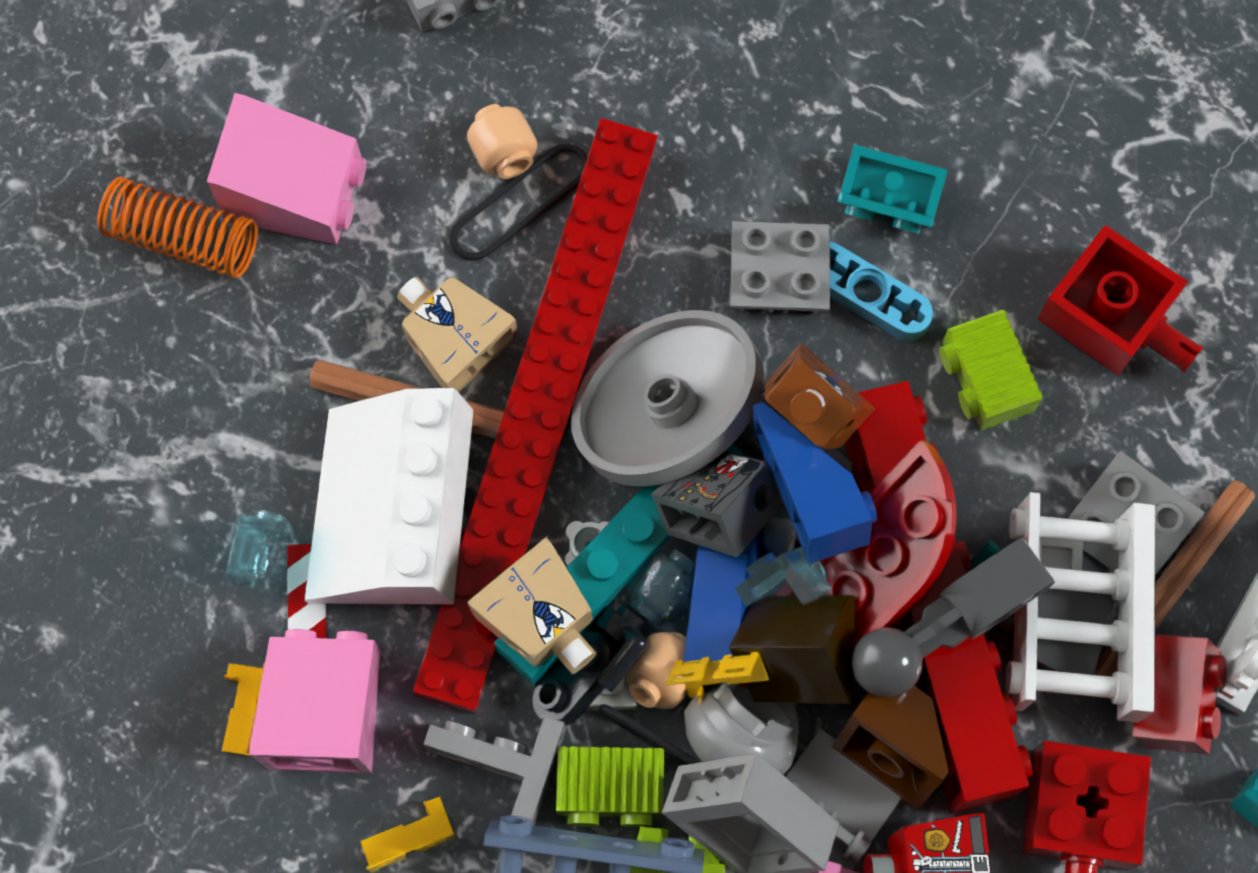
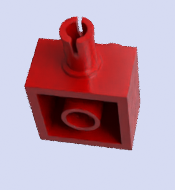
M1107 225L1103 226L1055 288L1037 318L1117 376L1122 373L1140 348L1145 350L1148 346L1181 369L1180 371L1183 373L1186 372L1203 349L1202 345H1198L1166 323L1168 317L1165 314L1179 297L1188 281ZM1110 298L1114 300L1116 303H1112L1108 299Z
M1045 740L1032 750L1031 764L1033 774L1029 780L1022 854L1060 860V862L1065 864V873H1097L1098 868L1103 867L1128 871L1141 866L1143 861L1151 757ZM1084 795L1088 797L1090 804L1095 805V812L1088 817L1086 816L1085 807L1077 805V800Z

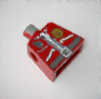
M974 813L903 827L888 838V854H867L863 862V873H992L985 814Z

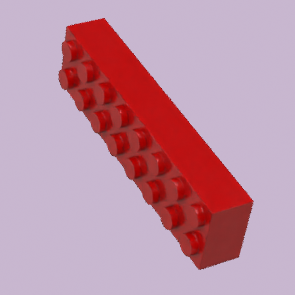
M909 381L858 392L876 408L844 443L848 459L853 463L851 470L860 492L868 491L870 494L920 440L926 441L922 428L923 425L927 424L924 403L920 395H912ZM930 443V444L934 447V449L938 452V450H937L935 444H934V443ZM954 536L952 549L941 574L926 594L896 624L898 630L904 632L922 620L924 608L940 598V593L971 570L970 557L964 541L956 542ZM984 633L973 640L970 637L953 649L939 647L922 659L921 675L918 679L923 692L933 699L949 771L941 784L950 815L1011 800L1029 787L1027 777H1031L1033 774L1028 751L1024 745L1017 746L1011 725L1017 723L1012 698L1008 692L1001 693L996 673L1001 672L998 650L993 641L986 642Z

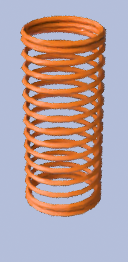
M122 176L115 178L106 188L97 215V226L100 234L104 237H114L119 242L125 241L129 245L135 244L138 248L145 247L148 251L155 250L159 255L165 253L169 258L175 257L179 261L185 260L190 265L195 263L200 268L206 266V269L209 271L216 269L219 274L226 273L227 276L234 279L242 276L252 260L258 237L257 223L253 218L250 219L243 215L237 219L234 212L227 215L224 209L217 212L214 206L207 208L203 202L197 205L193 199L186 201L183 196L176 199L173 193L166 195L162 189L156 192L153 186L146 188L143 183L136 185L132 179L128 180ZM123 183L112 208L111 229L107 231L106 218L108 208L115 191ZM141 187L143 192L136 203L137 190ZM149 191H152L153 196L151 197L145 210L147 193ZM124 192L122 207L116 220L117 208ZM159 194H161L163 200L160 202V205L155 214L152 227V234L146 241V231L148 230L154 217L157 205V197L159 196ZM171 197L173 203L171 204L169 211L166 215L162 237L160 241L156 244V235L159 232L164 220L167 208V200ZM179 201H182L183 207L174 226L172 241L167 246L166 238L175 220L177 204ZM192 204L193 210L185 227L183 242L177 249V240L185 223L187 208ZM202 207L203 214L196 228L193 246L187 253V243L194 230L197 211ZM212 210L213 218L207 229L204 246L197 256V246L204 233L207 215ZM133 213L131 229L126 234V225ZM144 214L141 233L136 237V228ZM220 214H223V222L218 230L214 251L208 258V248L215 233L217 219ZM233 217V225L226 241L225 251L218 262V251L224 240L227 222ZM249 225V235L246 249L244 251L243 257L238 267L234 271V264L236 263L243 249ZM151 241H152V244H153L152 247H150V246L148 245ZM183 250L184 256L181 257L178 254ZM192 254H193V258H194L193 260L189 259V257H190ZM202 257H203L204 263H200V262H199V260H200ZM212 260H213L214 266H210V265H209V263H210ZM224 263V269L221 270L219 267Z

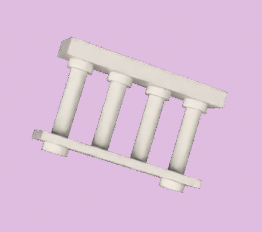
M1030 492L1017 508H1013L1009 522L1010 539L1018 540L1023 538L1038 559L1039 537L1112 544L1114 550H1119V569H1115L1113 574L1052 567L1045 568L1055 581L1050 589L1110 594L1113 600L1118 601V620H1115L1113 625L1040 618L1038 617V597H1036L1015 612L1013 661L1008 662L1006 667V693L1013 694L1012 701L1017 711L1025 710L1036 701V691L1110 698L1112 704H1117V720L1139 722L1154 712L1155 505L1133 503L1114 523L1040 516V493ZM1037 639L1111 646L1113 652H1118V672H1114L1112 677L1039 670L1037 669Z

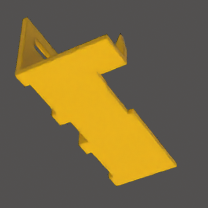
M751 652L750 655L732 657V655H724L722 660L711 661L710 657L685 662L683 660H676L665 685L685 684L689 698L699 697L698 704H700L705 694L702 685L717 683L729 685L769 681V677L759 652Z
M231 663L228 665L227 674L224 675V679L236 681L238 686L234 708L230 709L222 752L250 756V742L265 663L263 668Z
M440 796L423 802L429 816L406 826L401 824L360 841L369 864L366 867L368 871L373 873L392 863L403 861L406 859V853L413 850L422 853L429 850V848L456 839Z

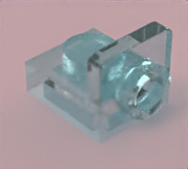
M256 511L254 517L239 514L225 573L234 585L254 588L257 574L264 575L270 551L269 545L264 544L265 540L294 544L296 533L291 524L285 522L286 518L284 516L269 511Z

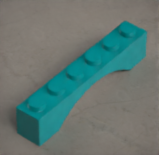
M733 444L726 450L727 452L744 456V453ZM663 484L644 486L566 567L592 611L593 620L579 632L580 634L590 628L621 589L673 537L667 534L651 495ZM500 638L494 642L498 655L533 688H535L536 684L558 659L553 654L541 665L534 667Z

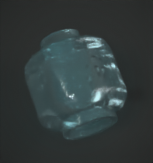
M674 548L668 556L659 551L654 552L626 584L627 593L632 597L627 604L660 628L664 622L678 624L690 610L694 582L693 573L695 572L696 563Z

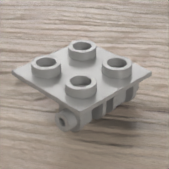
M732 221L729 307L737 308L739 312H744V309H768V313H773L774 310H783V313H788L789 310L812 311V314H818V311H830L829 224Z
M1120 450L1068 519L1114 523L1133 503L1155 505L1156 575L1205 511ZM1083 541L1084 551L1114 572L1115 569H1119V550H1114L1112 544Z
M820 728L786 778L839 822L828 861L841 864L843 868L852 870L899 803L901 797L833 749L832 745L836 739Z

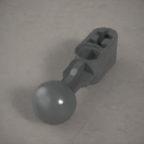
M1020 538L949 585L940 593V598L924 608L922 620L904 632L895 628H879L863 636L857 643L852 656V669L855 678L867 692L875 696L894 698L903 695L917 683L921 675L922 659L939 647L953 649L969 637L971 640L977 638L1041 595L1055 581L1026 541Z

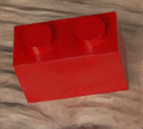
M1154 635V712L1143 720L1134 722L1132 737L1146 748L1210 754L1211 739H1217L1220 732V710L1218 707H1215L1217 687H1223L1225 684L1227 665L1225 657L1221 655V651L1208 638Z

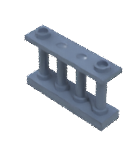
M514 815L502 816L500 821L491 820L485 833L483 844L485 846L502 848L499 873H521L523 851L556 855L554 873H575L577 859L609 863L608 873H630L631 866L663 870V873H702L704 849L694 848V843L684 839L665 838L661 844L533 826L532 820Z

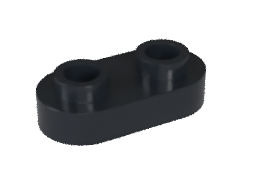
M597 632L582 633L581 636L594 649L596 655L585 667L575 674H571L559 658L536 684L533 691L532 704L539 718L543 720L544 716L562 721L567 726L574 723L605 688L596 678L619 651L617 644L612 639Z

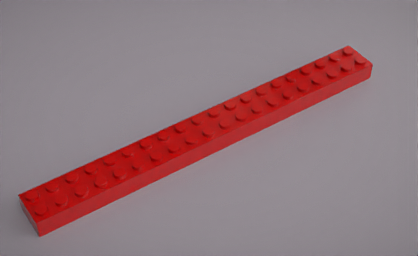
M600 118L459 548L454 604H441L413 689V696L474 715L476 714L496 651L494 642L499 637L474 617L468 601L527 553L572 412L573 403L580 387L658 139L656 134Z

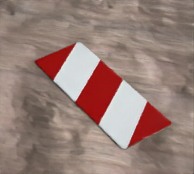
M312 544L288 545V630H310L316 632V638H326V604H308L305 601Z

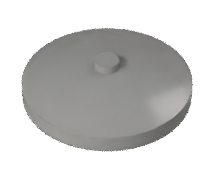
M679 311L643 323L613 343L597 359L584 377L577 391L571 414L572 435L576 446L595 471L606 479L622 485L654 486L675 481L696 472L726 451L750 422L753 416V405L758 404L760 401L764 382L763 363L758 349L737 322L712 311Z

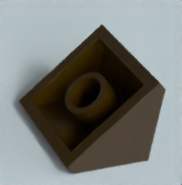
M855 595L755 596L729 645L733 656L750 655L751 652H759L769 681L746 683L753 701L854 704L852 656L855 647Z

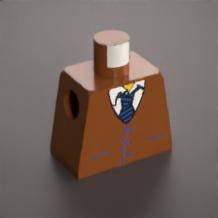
M802 343L795 348L766 381L764 398L821 449L841 448L876 409Z

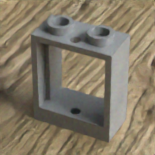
M757 753L678 766L662 814L737 873H809L825 871L839 826V822Z

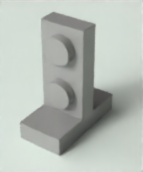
M544 716L531 756L523 754L525 750L524 745L509 739L496 737L494 744L475 739L476 731L459 723L446 721L444 728L430 724L423 744L428 752L522 782L511 815L526 817L532 820V825L535 826L558 758V747L562 745L566 733L564 722Z

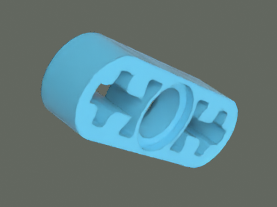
M830 241V259L835 261L834 271L830 270V298L899 340L915 341L923 337L933 317V309L929 300L839 244ZM851 269L853 272L847 280L846 288L843 289L840 287L842 276L846 277L847 270ZM869 280L879 286L881 296L874 302H864L856 297L853 287L860 281ZM889 294H893L896 296L893 307L890 305L887 314H884L881 311L887 304ZM910 308L916 309L918 311L917 321L912 320L908 325L900 322L901 312L906 313Z

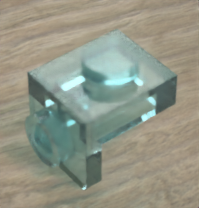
M802 547L783 553L777 558L771 552L758 559L746 569L751 577L734 588L746 606L773 595L786 584L790 585L800 602L804 605L819 599L831 591V587L826 580V572L820 561L809 564Z

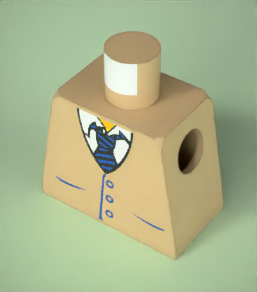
M414 277L401 288L397 295V299L411 311L401 324L405 337L442 388H455L460 392L518 337L516 319L456 278H448L433 292L418 277Z
M547 537L468 601L474 617L534 667L541 665L551 655L555 654L571 674H575L585 667L596 655L594 649L579 633L593 620L592 611Z

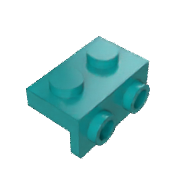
M854 144L837 202L847 204L845 214L873 221L874 214L877 212L894 217L891 226L920 234L922 225L933 226L948 170Z

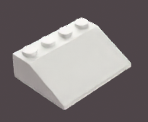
M455 388L404 389L329 409L305 601L308 604H454L473 420L472 407Z

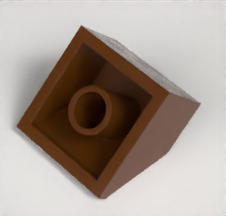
M918 681L908 692L894 698H882L868 692L832 745L833 749L901 797L903 801L917 811L949 773L933 699L923 692V688Z

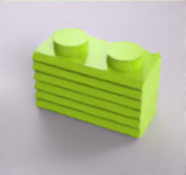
M1004 310L947 329L942 342L944 346L939 348L940 358L946 372L949 375L954 373L957 375L963 389L958 392L959 402L967 419L975 418L979 429L985 430L1036 411L1043 399L1042 392L1038 389V383L1034 380V374L1030 371V365L1026 361V356L1022 352V347L1018 343V338L1015 337L1014 330L1011 328L1010 321L1007 319Z
M558 747L556 812L558 816H567V825L593 827L599 826V817H621L620 826L640 828L652 827V818H663L664 749Z

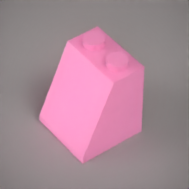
M235 93L207 184L220 210L224 209L227 215L234 212L237 219L243 215L250 219L253 218L259 229L337 245L341 230H348L354 211V204L350 199L354 186L360 187L363 183L366 172V159L361 156L356 138L248 96ZM233 217L228 222L233 223Z
M302 629L286 630L285 637H270L249 755L268 770L372 773L381 652L375 640H368V634L357 631L337 632L336 639L316 638V632Z

